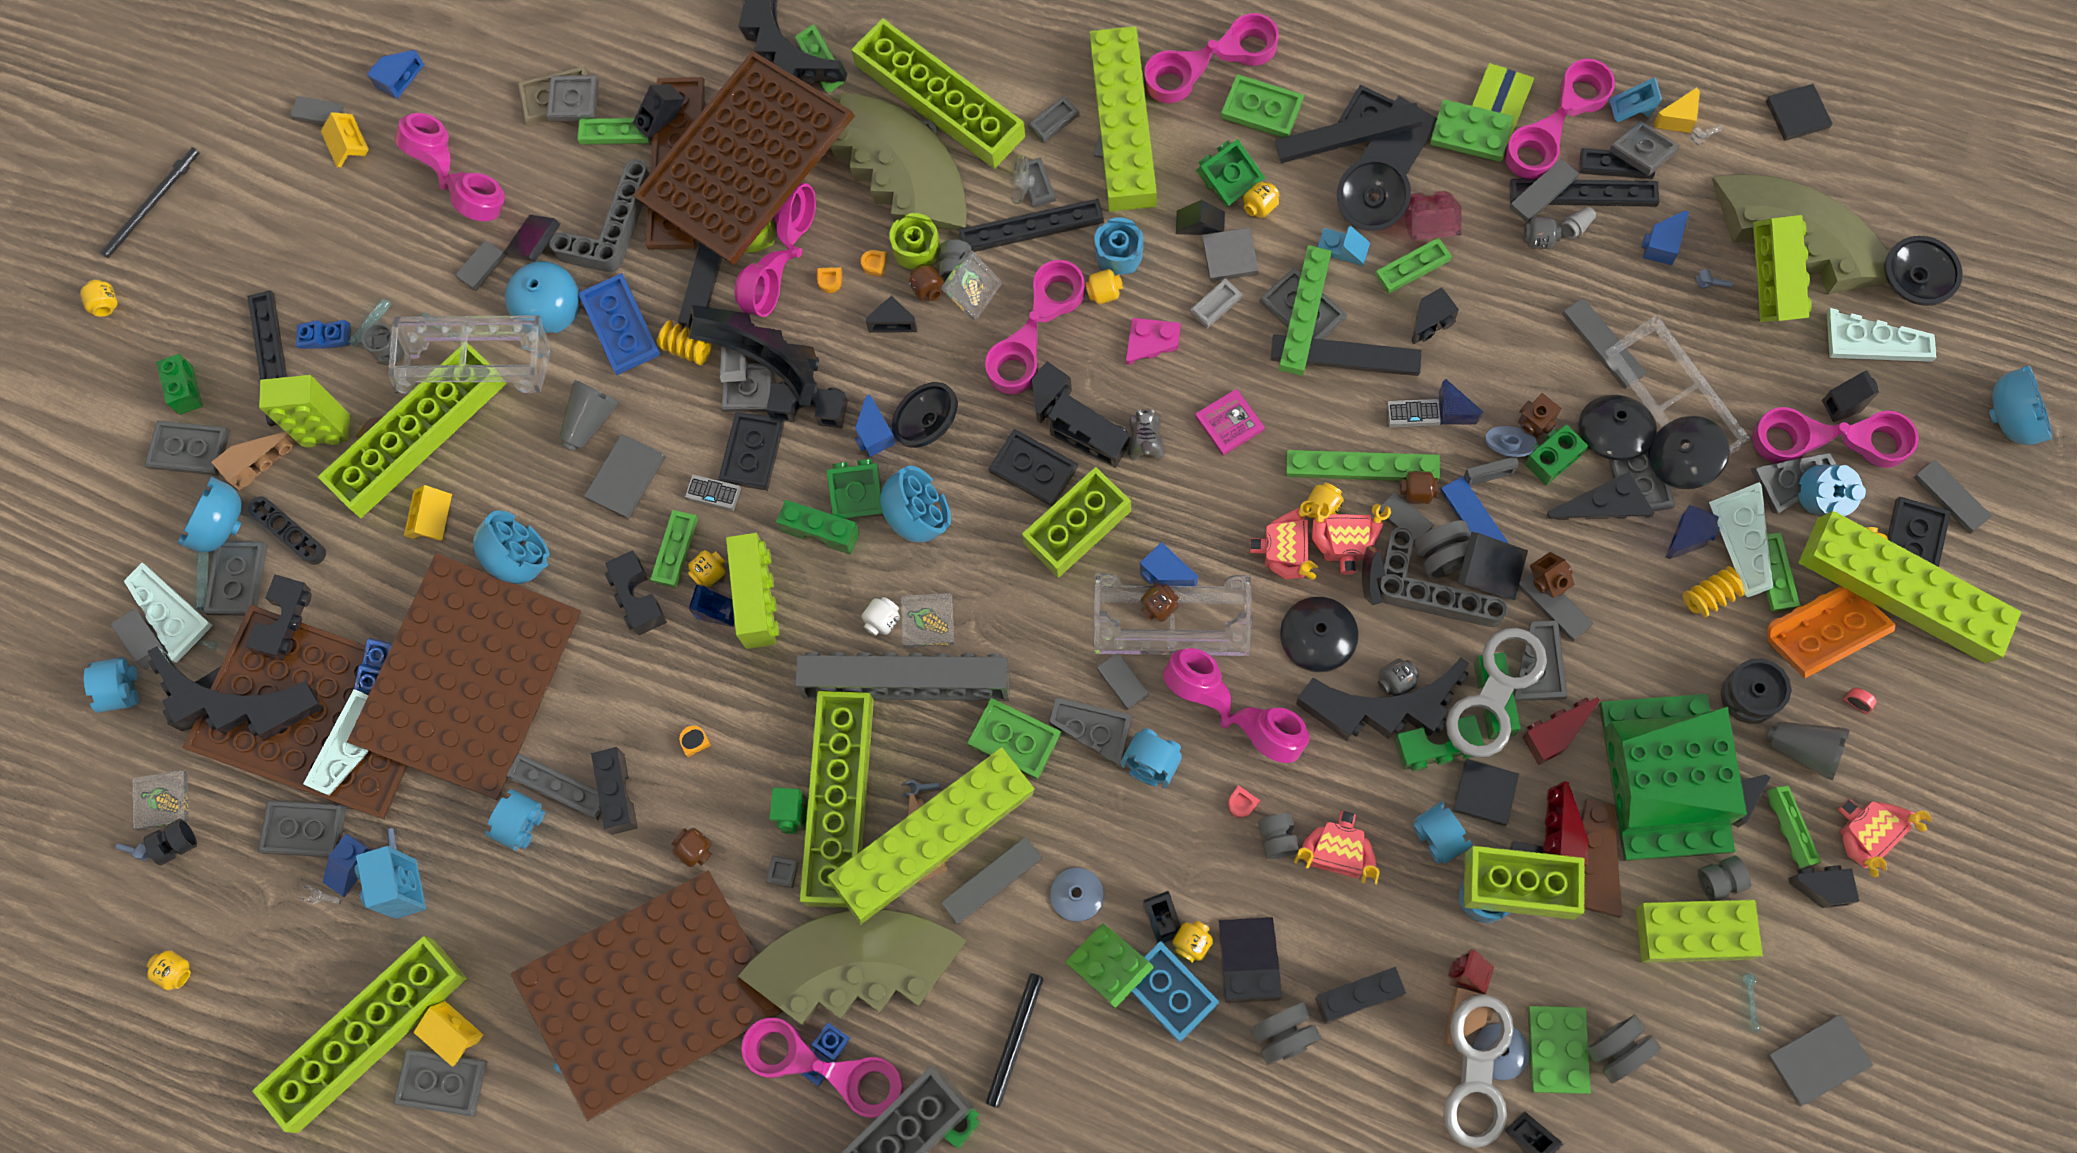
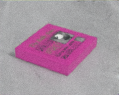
M1237 389L1195 414V418L1222 456L1265 430L1262 422Z

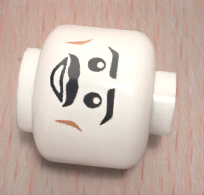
M885 597L873 599L861 615L865 623L864 629L874 636L878 633L882 635L889 634L900 619V615L897 612L899 610L898 606Z

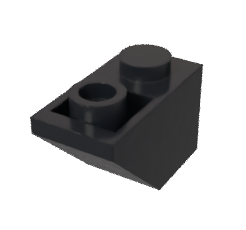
M671 84L650 85L632 124L646 138H651L676 118L685 98Z
M1443 287L1421 299L1411 340L1413 344L1421 340L1423 342L1429 340L1435 335L1436 331L1441 328L1446 330L1456 322L1459 309Z
M1048 361L1032 378L1037 421L1041 424L1045 418L1049 419L1048 416L1062 392L1070 395L1072 391L1071 377Z
M1867 370L1830 390L1822 399V402L1832 421L1835 422L1861 413L1879 393L1878 385Z
M1841 865L1824 867L1822 872H1815L1814 868L1797 870L1796 875L1788 878L1790 885L1822 908L1850 906L1860 902L1853 869H1842Z

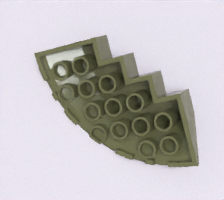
M843 93L839 103L850 109L855 117L830 148L835 159H851L850 170L855 181L871 182L870 191L875 204H892L891 215L894 222L905 218L907 214L920 213L928 216L936 228L939 229L966 228L967 206L961 176L952 156L938 136L918 118L894 104L864 95Z
M1734 174L1712 178L1733 243L1754 239L1753 222L1802 215L1806 223L1804 245L1808 249L1806 272L1809 275L1820 273L1827 295L1888 283L1884 265L1889 252L1884 244L1857 215L1828 195L1811 187L1772 176Z
M880 910L860 925L851 911H844L806 922L785 933L752 959L738 977L803 1026L819 1004H822L842 1020L858 997L878 1013L883 1011L896 992L919 1008L967 940L942 925L909 913Z

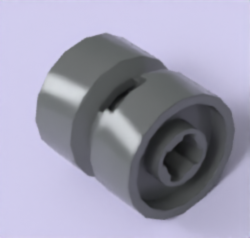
M947 240L940 245L939 258L941 261L938 267V274L942 276L945 283L960 285V278L963 274L960 270L962 265H965L967 270L970 271L969 263L971 261L972 248L968 243L960 240Z
M374 323L364 330L361 339L362 344L380 364L393 365L402 359L405 352L404 344L388 325Z
M1291 813L1272 815L1258 821L1261 837L1266 838V841L1263 843L1266 859L1282 858L1298 853L1300 846L1297 836L1292 834L1295 826Z
M1736 855L1719 861V866L1717 864H1710L1699 868L1697 872L1701 888L1710 901H1718L1728 897L1730 892L1737 894L1751 888L1748 870L1742 860Z

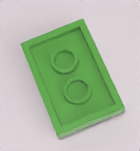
M1237 74L1221 112V118L1279 137H1288L1303 103L1304 95Z
M1443 99L1430 145L1501 162L1514 116Z
M991 698L967 744L969 747L988 756L1002 747L1022 773L1038 780L1061 736V731Z
M1104 923L1065 961L1074 972L1115 1008L1154 968L1147 959Z
M1529 1006L1528 1025L1532 1093L1591 1094L1589 1054L1586 1051L1588 1048L1586 1008Z

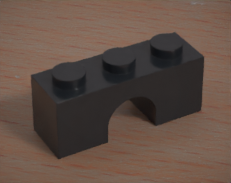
M786 382L772 383L766 408L769 417L783 419L787 422H795L798 410L805 405L799 404L795 393ZM832 387L828 388V390L817 388L816 396L812 397L810 406L816 408L815 418L818 425L843 429L848 403L845 392Z
M633 550L605 563L608 569L605 576L611 587L615 585L618 593L614 594V597L619 607H624L627 613L623 617L629 630L634 629L640 636L667 623L659 602L653 594L642 598L634 597V590L637 585L648 580V577L639 557Z
M274 575L265 599L272 605L281 607V616L278 621L270 625L255 622L246 647L252 653L283 661L285 655L290 653L293 645L291 639L294 631L299 630L302 623V611L304 607L309 605L312 597L311 589L306 583Z
M617 747L591 753L604 829L612 835L637 829L634 804L629 799L625 779H629L625 754Z
M1395 966L1319 994L1315 1000L1324 1023L1328 1024L1371 1006H1377L1402 997L1406 994V991Z

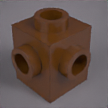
M1541 393L1533 402L1527 401L1519 412L1522 415L1518 424H1520L1525 433L1538 438L1543 432L1548 434L1557 424L1555 420L1562 408L1545 394Z
M1552 552L1547 553L1529 565L1535 579L1533 584L1540 593L1556 598L1575 585L1570 565L1565 559Z

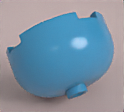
M533 262L521 267L512 275L506 286L505 303L512 319L525 332L533 335L550 332L555 334L567 328L577 317L581 307L578 294L580 290L573 277L561 266L551 262Z
M2030 366L2010 371L1997 380L1992 390L1993 409H1989L1993 424L1998 423L2003 434L2009 440L2021 445H2034L2052 440L2051 435H2053L2047 410L2039 389H2037L2039 386Z
M911 465L899 470L885 482L880 496L881 509L888 525L900 537L916 543L928 542L944 533L946 528L950 526L951 512L944 493L938 496L936 489L930 483L933 481V478L922 469ZM939 501L942 513L935 505L932 504Z
M212 476L207 484L211 488L210 491L204 489L185 526L184 532L188 534H181L177 543L196 552L205 553L220 548L227 541L230 534L236 535L242 523L237 521L242 508L238 492L231 485Z
M500 510L493 511L480 523L474 533L473 549L477 560L490 575L501 581L523 584L533 580L549 565L547 558L550 556L544 540L530 525L525 528L514 520V514Z

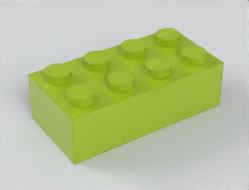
M1803 216L1771 218L1753 222L1760 322L1809 318L1812 303L1808 297L1807 289L1810 284V276L1806 272L1808 249L1804 245L1806 223L1803 220Z
M311 375L260 380L259 408L301 446L315 447L316 444L324 443L337 445L340 442L349 441L350 414Z
M1095 467L1022 533L1023 544L1059 578L1131 512V500Z
M757 533L726 537L736 636L746 649L776 645V636H779V626L777 620L774 621L773 612L777 611L775 597H772L770 588L774 587L772 572L769 573L768 564L772 563L770 550L766 548L765 541H761Z
M1472 846L1465 853L1464 908L1575 920L1584 914V858Z
M1755 900L1642 903L1635 908L1642 963L1754 960L1763 956Z

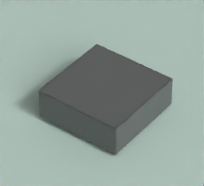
M772 856L766 882L793 888L799 862L797 860Z

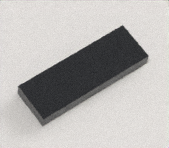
M1582 148L1580 151L1579 174L1653 179L1655 176V171L1648 176L1609 150Z

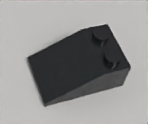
M1273 917L1219 920L1225 1003L1280 1000L1282 998Z

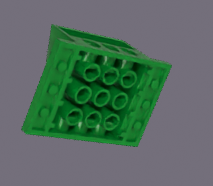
M1708 694L1601 702L1599 708L1623 860L1635 861L1732 854L1736 852L1731 824L1747 815L1728 707L1711 711Z

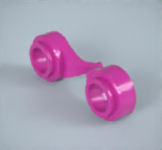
M1249 13L1237 18L1218 42L1210 40L1205 48L1201 50H1167L1153 55L1145 66L1144 84L1146 91L1153 99L1162 103H1175L1183 100L1190 94L1194 83L1205 71L1213 52L1224 61L1240 62L1248 66L1262 65L1271 60L1277 51L1278 28L1269 17L1259 13ZM1252 36L1262 39L1266 46L1260 52L1252 53L1244 50L1240 43L1243 39ZM1169 73L1177 75L1182 80V83L1176 89L1164 90L1157 85L1156 80L1161 75Z
M1581 59L1569 66L1560 84L1561 97L1558 110L1543 120L1520 127L1512 134L1505 149V161L1513 173L1526 179H1538L1555 164L1560 153V139L1566 115L1576 116L1581 113L1595 112L1604 107L1615 88V78L1608 66L1594 59ZM1587 82L1596 89L1597 96L1592 99H1583L1574 92L1573 84ZM1524 147L1533 148L1541 154L1542 163L1535 166L1527 165L1519 159L1517 151Z
M412 113L402 117L396 130L395 143L403 152L424 162L436 171L440 182L439 188L442 190H448L449 188L453 207L462 215L473 220L491 221L496 219L500 215L505 200V194L500 185L493 178L481 173L468 174L459 172L449 174L450 153L447 145L449 134L444 125L437 118L425 113Z
M800 183L773 217L777 225L778 237L788 250L771 252L758 263L749 264L739 273L735 283L734 294L737 304L744 313L760 317L768 316L777 304L782 272L786 262L795 257L800 258L802 256V249L794 246V243L809 229L816 209L815 193L809 184Z
M1053 260L1045 263L1037 270L1033 279V311L1030 312L1027 323L1019 331L995 344L989 350L985 360L987 378L990 384L999 392L1019 394L1032 386V378L1038 372V321L1049 322L1061 314L1075 310L1083 301L1085 294L1084 277L1081 270L1073 263L1065 260ZM1054 282H1065L1073 289L1072 295L1064 301L1052 300L1045 292L1050 284ZM1010 360L1020 361L1025 365L1026 372L1022 378L1016 381L1004 380L998 373L1003 363Z
M1779 407L1768 411L1759 420L1753 430L1752 439L1755 449L1764 459L1772 463L1798 459L1802 455L1827 444L1841 434L1844 444L1853 451L1860 453L1869 463L1882 468H1891L1902 464L1913 454L1917 448L1919 436L1913 422L1905 415L1895 411H1881L1850 426L1845 422L1831 426L1817 422L1795 409ZM1773 428L1786 431L1792 438V448L1782 451L1772 447L1767 440V431ZM1884 432L1892 436L1897 446L1896 452L1884 454L1876 450L1871 442L1872 433Z
M1195 648L1177 650L1172 654L1163 671L1164 681L1171 691L1183 699L1216 709L1221 714L1220 725L1223 728H1229L1231 723L1239 725L1258 751L1266 757L1281 763H1291L1300 757L1309 742V733L1304 721L1297 714L1285 708L1262 710L1247 707L1230 715L1231 695L1221 680V671L1214 658L1208 653ZM1190 667L1196 669L1200 673L1193 671ZM1276 726H1278V727H1280L1281 729L1285 730V731L1288 732L1289 734H1286V733L1282 732V731L1279 730Z
M778 1018L759 1020L748 1029L743 1038L742 1056L747 1067L755 1074L766 1078H780L791 1074L819 1072L837 1089L849 1107L861 1116L878 1118L903 1094L904 1084L902 1076L898 1069L890 1062L877 1057L835 1063L820 1061L801 1039L798 1031L784 1020ZM780 1033L788 1041V1054L779 1064L768 1065L760 1057V1044L769 1034ZM880 1072L888 1078L890 1092L882 1103L871 1105L866 1103L861 1097L860 1084L869 1073Z

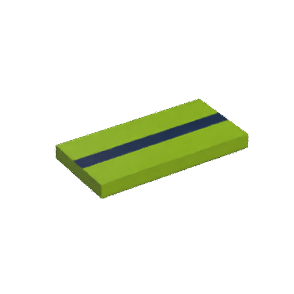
M1489 63L1472 106L1514 116L1506 142L1507 146L1530 92L1534 77Z

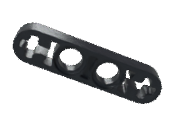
M263 496L255 497L251 500L248 506L249 513L299 557L311 565L319 564L324 560L326 556L325 548L275 504ZM259 506H264V508L268 510L270 514L268 516L263 514L258 509ZM280 517L284 518L283 526L274 529V521ZM300 532L301 539L297 543H290L291 535ZM308 545L317 553L312 556L304 547Z

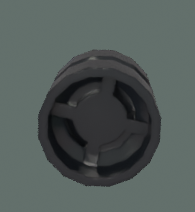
M181 818L167 824L164 827V831L158 829L143 839L149 856L160 866L175 859L177 853L182 855L197 847L194 832L188 823Z

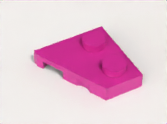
M1132 318L1126 365L1134 364V361L1145 357L1150 359L1158 356L1160 353L1178 350L1181 323Z

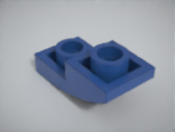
M316 320L297 324V348L323 349L349 345L350 323L346 320L326 324Z
M374 638L367 639L363 662L359 665L355 690L366 694L370 693L393 643Z
M828 1022L812 1043L811 1050L820 1061L835 1063L849 1042L850 1037ZM816 1071L800 1073V1075L818 1088L826 1078L823 1074Z

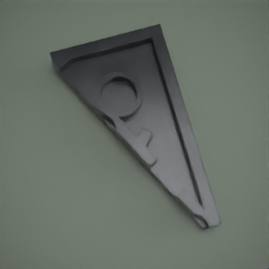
M1630 472L1547 512L1549 519L1555 518L1557 520H1569V518L1585 517L1586 519H1608L1610 517L1624 519L1627 516L1651 518L1654 515L1652 508Z

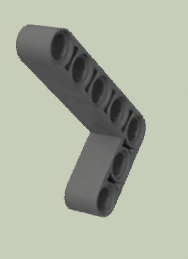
M633 159L626 164L599 240L564 232L553 235L549 244L559 261L605 272H615L621 267L643 206L633 195H628L635 193L650 175L643 161Z
M1398 527L1392 531L1383 563L1386 576L1380 577L1378 586L1382 602L1486 627H1496L1501 624L1508 612V607L1500 598L1406 577L1414 535L1406 527ZM1402 538L1407 544L1404 546L1398 545L1394 539ZM1396 561L1401 564L1402 568L1394 569L1389 563ZM1392 585L1396 588L1397 592L1388 593L1384 586ZM1418 591L1422 598L1415 599L1411 596L1410 592ZM1436 597H1444L1448 604H1439L1436 601ZM1462 603H1470L1474 610H1465L1462 607ZM1488 609H1496L1499 612V616H1491L1488 613Z

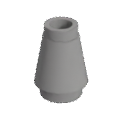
M1586 207L1564 218L1560 225L1562 234L1570 240L1579 238L1596 218L1595 211L1591 207Z

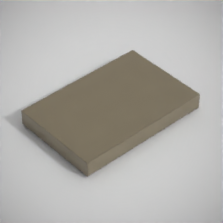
M585 66L518 82L524 119L527 126L549 121L547 111L551 76H588Z

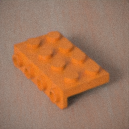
M1839 585L1831 592L1819 595L1814 601L1795 608L1791 613L1781 618L1774 619L1767 627V642L1805 679L1894 632L1896 624L1872 602Z

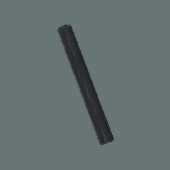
M1034 973L1029 975L986 1099V1104L994 1108L1001 1106L1043 983V977Z

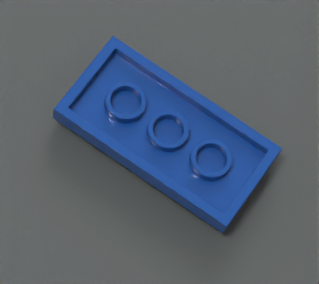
M622 273L578 293L616 375L661 355Z

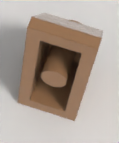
M1461 988L1454 990L1443 1043L1444 1046L1449 1047L1454 1044L1450 1031L1453 1012L1462 1001L1470 996L1482 994ZM1477 1007L1469 1012L1463 1024L1464 1037L1485 1025L1487 1020L1491 1021L1493 1010L1490 1007Z

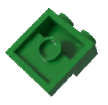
M1238 139L1232 143L1229 140L1224 142L1217 148L1219 153L1213 157L1210 154L1205 156L1198 162L1200 167L1196 169V172L1208 189L1212 188L1225 207L1244 195L1256 183L1265 179V176Z
M872 459L857 461L858 466L848 467L847 462L832 464L833 469L827 470L832 514L834 516L851 518L882 514L880 504L882 487L878 463L873 464Z

